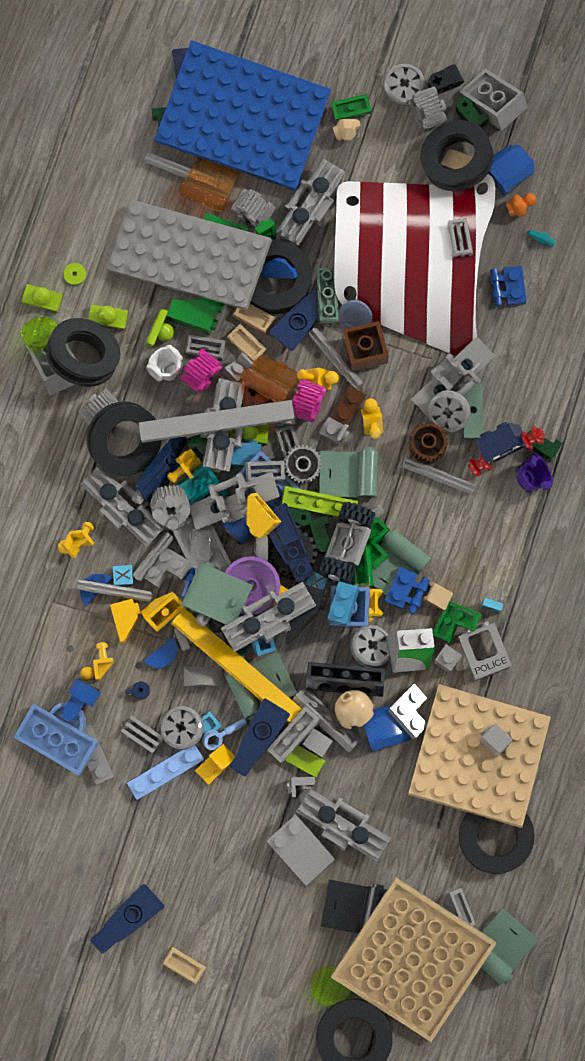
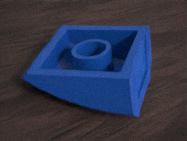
M509 145L494 155L488 174L493 178L495 185L505 197L534 173V161L520 145Z
M391 705L372 710L374 712L372 718L364 724L371 753L411 740L410 735L388 712Z

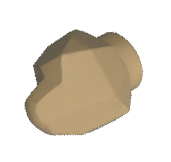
M357 119L339 120L337 126L333 127L338 141L342 139L345 141L352 140L361 123Z

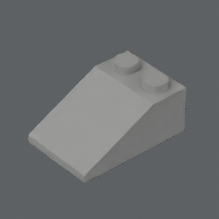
M486 68L459 91L462 97H468L472 100L473 106L480 115L485 112L489 116V123L501 131L528 108L522 91Z
M52 332L25 343L49 396L75 385L61 378L52 369L47 360L46 346ZM66 343L67 351L75 359L72 351Z
M296 814L266 841L305 886L335 860Z

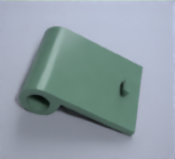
M363 447V450L359 452L320 451V459L322 460L320 463L322 465H320L321 469L319 470V493L344 498L370 499L377 497L378 451H375L373 447Z
M396 530L393 532L389 531L383 538L385 543L382 549L388 554L389 558L375 570L372 568L374 585L372 586L376 589H382V594L387 596L400 567L419 575L431 560L430 556Z
M205 561L204 564H199L181 603V607L227 625L239 618L242 607L245 605L253 585L215 569V565Z
M278 652L251 665L289 698L298 693ZM230 674L226 675L225 678L244 718H249L251 721L262 701Z
M502 908L482 931L483 934L496 941V945L481 966V969L499 985L502 983L506 985L513 977L511 974L513 969L539 939Z

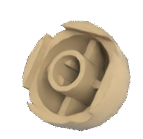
M351 690L343 693L336 701L335 715L344 728L352 729L351 726L355 725L361 727L372 718L374 704L364 692Z

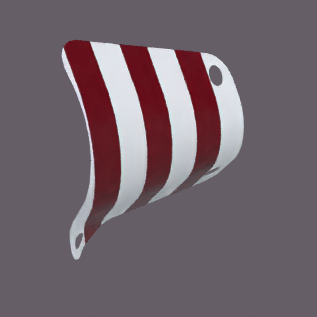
M487 174L477 185L463 191H446L430 184L354 181L340 184L337 189L334 262L335 292L340 303L344 304L347 302L344 297L345 288L353 286L357 293L355 300L365 303L370 308L373 322L379 321L380 325L457 356L477 337V275L483 237L495 203V183L493 178ZM481 183H486L488 185L487 192L479 195L476 191L477 186ZM349 196H356L359 199V203L355 206H350L346 203V199ZM467 218L473 255H465L464 257L460 255L454 258L447 223L448 220ZM461 223L460 229L464 250H467L463 223ZM453 224L457 251H460L456 226Z

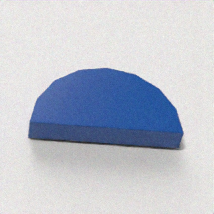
M281 258L272 259L262 270V278H296L298 276L296 269L292 268L287 263V260Z
M98 573L90 575L85 580L109 584L113 578L107 574ZM80 591L81 600L86 607L99 594Z
M174 637L151 654L144 662L154 668H165L171 665L176 659L178 652L177 642Z

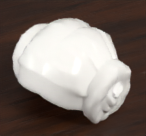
M167 345L152 354L146 370L156 381L174 380L182 371L183 357L172 345Z

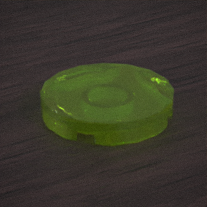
M47 317L31 319L22 329L21 336L24 344L29 349L35 351L46 349L48 340L57 323Z
M327 966L318 970L313 976L311 983L312 993L316 1000L328 1006L345 1000L350 992L348 988L331 978L332 973L336 969L335 966Z

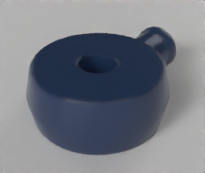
M143 681L136 682L132 689L126 690L127 696L133 695L140 700L147 698L150 694L149 685Z

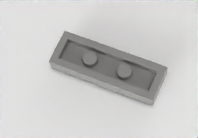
M305 706L267 750L280 763H283L321 719Z
M92 724L86 725L84 733L98 741ZM99 743L87 764L96 785L114 778Z

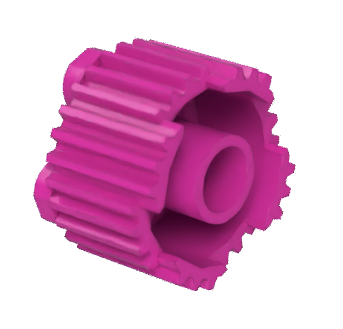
M200 349L198 352L200 354L199 357L189 361L184 368L186 373L179 378L196 392L206 391L212 383L210 381L211 377L217 376L223 368L220 366V362L204 349Z
M301 379L298 385L299 389L292 400L294 416L314 423L316 416L319 414L321 401L325 396L327 388Z

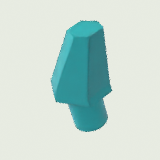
M528 230L527 235L542 244L546 243L553 247L556 243V240L550 238L548 233Z

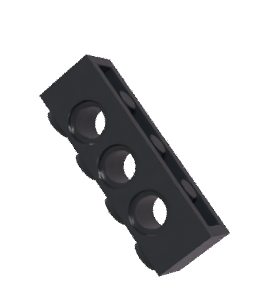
M308 662L306 690L335 693L358 690L364 692L367 696L383 697L386 669Z

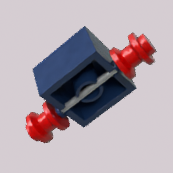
M504 422L496 426L497 430L493 432L489 430L480 435L481 438L475 440L481 452L480 459L475 460L472 458L469 460L468 468L473 475L480 476L482 475V470H492V462H497L525 447L531 450L536 442L540 445L543 444V439L545 438L543 430L534 426L532 427V432L527 434L523 432L519 424Z

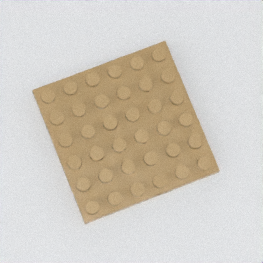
M439 684L408 795L522 828L551 717ZM495 723L513 739L511 744L497 758L480 743L483 730L487 726L492 727Z
M395 877L332 973L331 978L432 1042L495 947L496 941Z

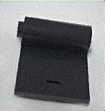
M329 879L320 926L359 934L387 890L384 889V885L373 883L372 887Z

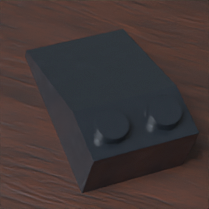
M304 584L316 606L291 620V630L287 632L285 644L289 645L319 614L320 609L324 610L327 596H324L325 590Z

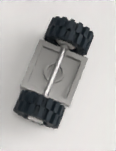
M343 503L338 519L344 521V523H337L327 553L320 564L319 575L336 583L340 581L351 584L356 570L352 565H359L371 532V526L376 515L375 512L360 504Z

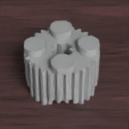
M434 86L409 97L410 108L413 107L416 116L414 119L419 128L423 127L427 130L447 121L444 110H446L445 102L443 99H438V92Z
M244 189L231 210L237 214V218L243 223L249 221L252 223V227L256 228L260 222L269 220L276 207L270 201L266 204V201L255 190L250 189L248 191Z
M105 389L98 396L96 394L92 395L87 400L89 404L84 406L78 413L90 425L92 419L101 409L118 402V400L110 391Z
M298 445L291 448L285 453L286 455L282 460L284 461L285 474L296 484L311 482L320 473V465H322L320 461L322 460L319 457L321 455H318L319 452H315L316 449H312L308 445ZM299 459L306 462L304 470L298 467Z
M181 486L157 487V490H154V493H152L150 505L152 516L156 523L158 522L159 525L162 524V527L166 526V528L172 530L180 526V523L183 524V521L186 522V518L190 515V505L187 494H185V490Z

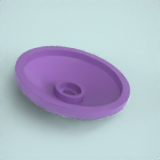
M254 556L240 558L234 561L225 571L226 574L244 582L255 584V588L250 591L244 606L246 607L269 595V592L272 590L276 596L279 595L280 579L278 573L268 561ZM272 601L252 612V615L265 612L274 602Z

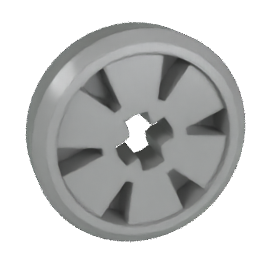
M398 64L392 67L387 72L384 80V90L387 97L399 105H409V97L423 91L425 87V79L422 72L410 64ZM402 81L404 83L408 82L407 88L405 86L401 87Z
M442 391L436 394L430 401L428 417L432 424H439V427H443V431L456 432L462 429L469 420L470 406L461 394L455 391ZM447 408H449L450 411H453L451 415H449L448 412H445Z
M268 535L260 539L254 537V557L268 561Z
M376 625L359 628L353 634L350 641V650L354 659L362 666L376 668L387 662L390 658L388 633ZM373 643L375 647L370 650L368 646Z
M178 706L169 710L163 717L160 726L164 741L171 747L179 750L189 749L196 745L201 739L204 730L201 716L195 710L186 706ZM184 723L186 729L185 731L182 730L180 733V729H178V726L183 725Z

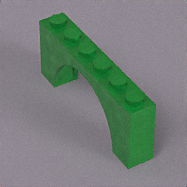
M208 213L205 214L204 220L249 232V228ZM202 297L194 300H178L173 298L167 313V320L210 335L212 330H216L218 320H216L217 315L222 313L225 304Z

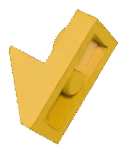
M222 744L195 771L209 785L232 763L235 756Z

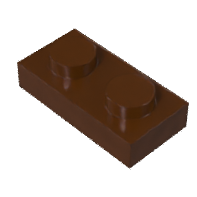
M349 386L331 418L343 425L347 424L349 426L366 395Z

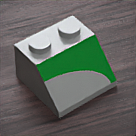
M432 628L400 630L388 634L392 673L429 670L435 648Z

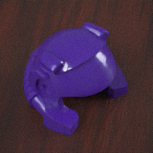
M537 454L528 457L527 461L515 469L517 482L527 493H531L533 490L536 491L541 487L543 490H547L553 485V477L548 464Z

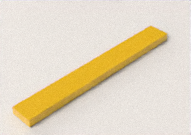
M185 608L171 622L174 627L259 700L263 701L266 698L289 712L290 717L286 721L288 725L300 713L302 708L238 653L234 652L231 647L210 629L196 623V617Z

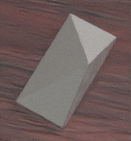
M184 667V687H223V668Z
M462 888L447 893L443 908L469 925L475 926V921Z

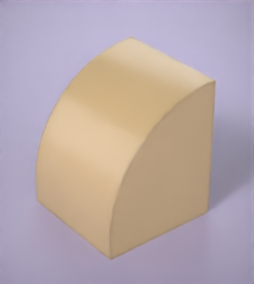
M429 582L427 585L428 590L423 594L421 601L438 609L446 610L453 593L436 583Z

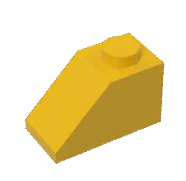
M253 493L247 497L246 524L254 537L264 538L281 521L257 493Z
M174 592L154 599L141 613L144 619L158 632L183 609L181 607L182 601Z
M133 599L110 605L121 644L126 643L139 620L138 614H141L138 603H134Z

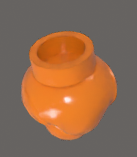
M533 193L526 194L523 199L519 195H514L511 201L506 202L510 216H525L527 206L534 205L537 199Z

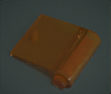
M198 157L186 181L181 182L179 192H181V197L223 213L240 171Z
M265 354L251 365L249 369L245 368L240 376L243 379L242 384L275 402L285 401L291 389L300 381L297 378L298 372L287 367L285 363L278 362Z

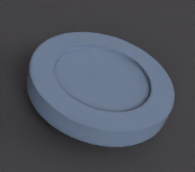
M359 300L345 302L338 312L339 322L345 329L368 324L372 321L370 308Z

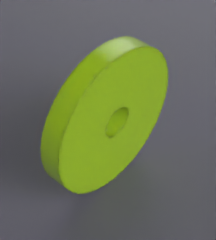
M71 263L64 269V278L70 285H80L86 279V270L79 263Z

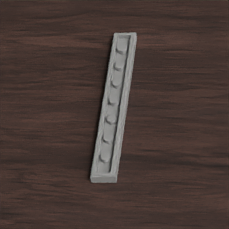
M292 400L139 422L141 442L144 443L293 421L295 418Z

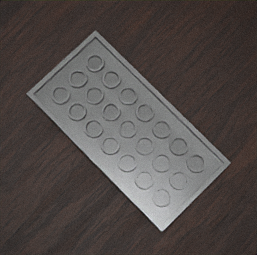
M131 200L107 270L248 310L272 239Z

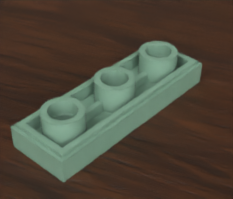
M316 268L319 323H338L334 268Z
M483 382L475 384L463 396L469 403L470 409L476 410V413L470 412L469 420L463 427V439H479L483 433Z

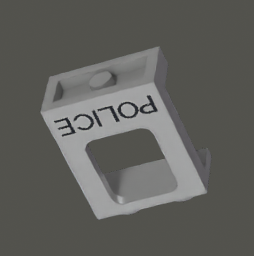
M482 623L478 625L479 629H476L474 632L466 629L460 632L461 636L457 638L471 669L474 682L509 669L512 666L495 623ZM489 631L496 647L497 655L477 661L468 639Z

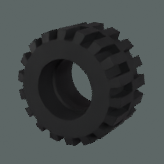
M298 529L307 553V559L313 569L317 559L316 544H314L313 538H310L308 533H303ZM271 541L269 548L270 564L281 577H288V579L293 580L295 577L290 566L282 559V556Z

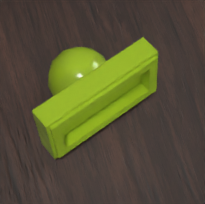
M27 284L21 302L58 313L63 294L48 290L45 287Z
M91 304L88 319L104 327L125 330L128 310Z
M160 309L146 340V347L152 348L156 338L161 341H169L174 336L173 327L168 323H163L168 312L167 310Z
M269 424L243 428L241 442L246 443L247 440H254L258 444H268ZM235 429L230 430V438L234 439Z

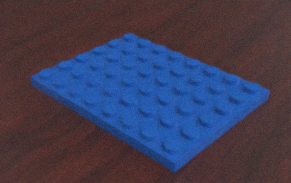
M191 40L154 142L296 191L331 89Z

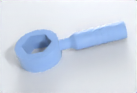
M243 718L225 728L221 733H218L216 730H208L202 736V743L207 749L216 750L221 746L223 736L230 735L248 724ZM217 736L215 743L207 744L209 737Z

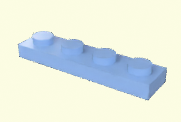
M196 745L189 749L181 750L127 784L136 800H139L201 763L204 759Z

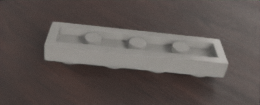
M306 687L299 691L292 699L300 708L303 709L307 706L321 719L318 725L348 752L362 740L353 730L342 727L336 715L315 695L306 690Z

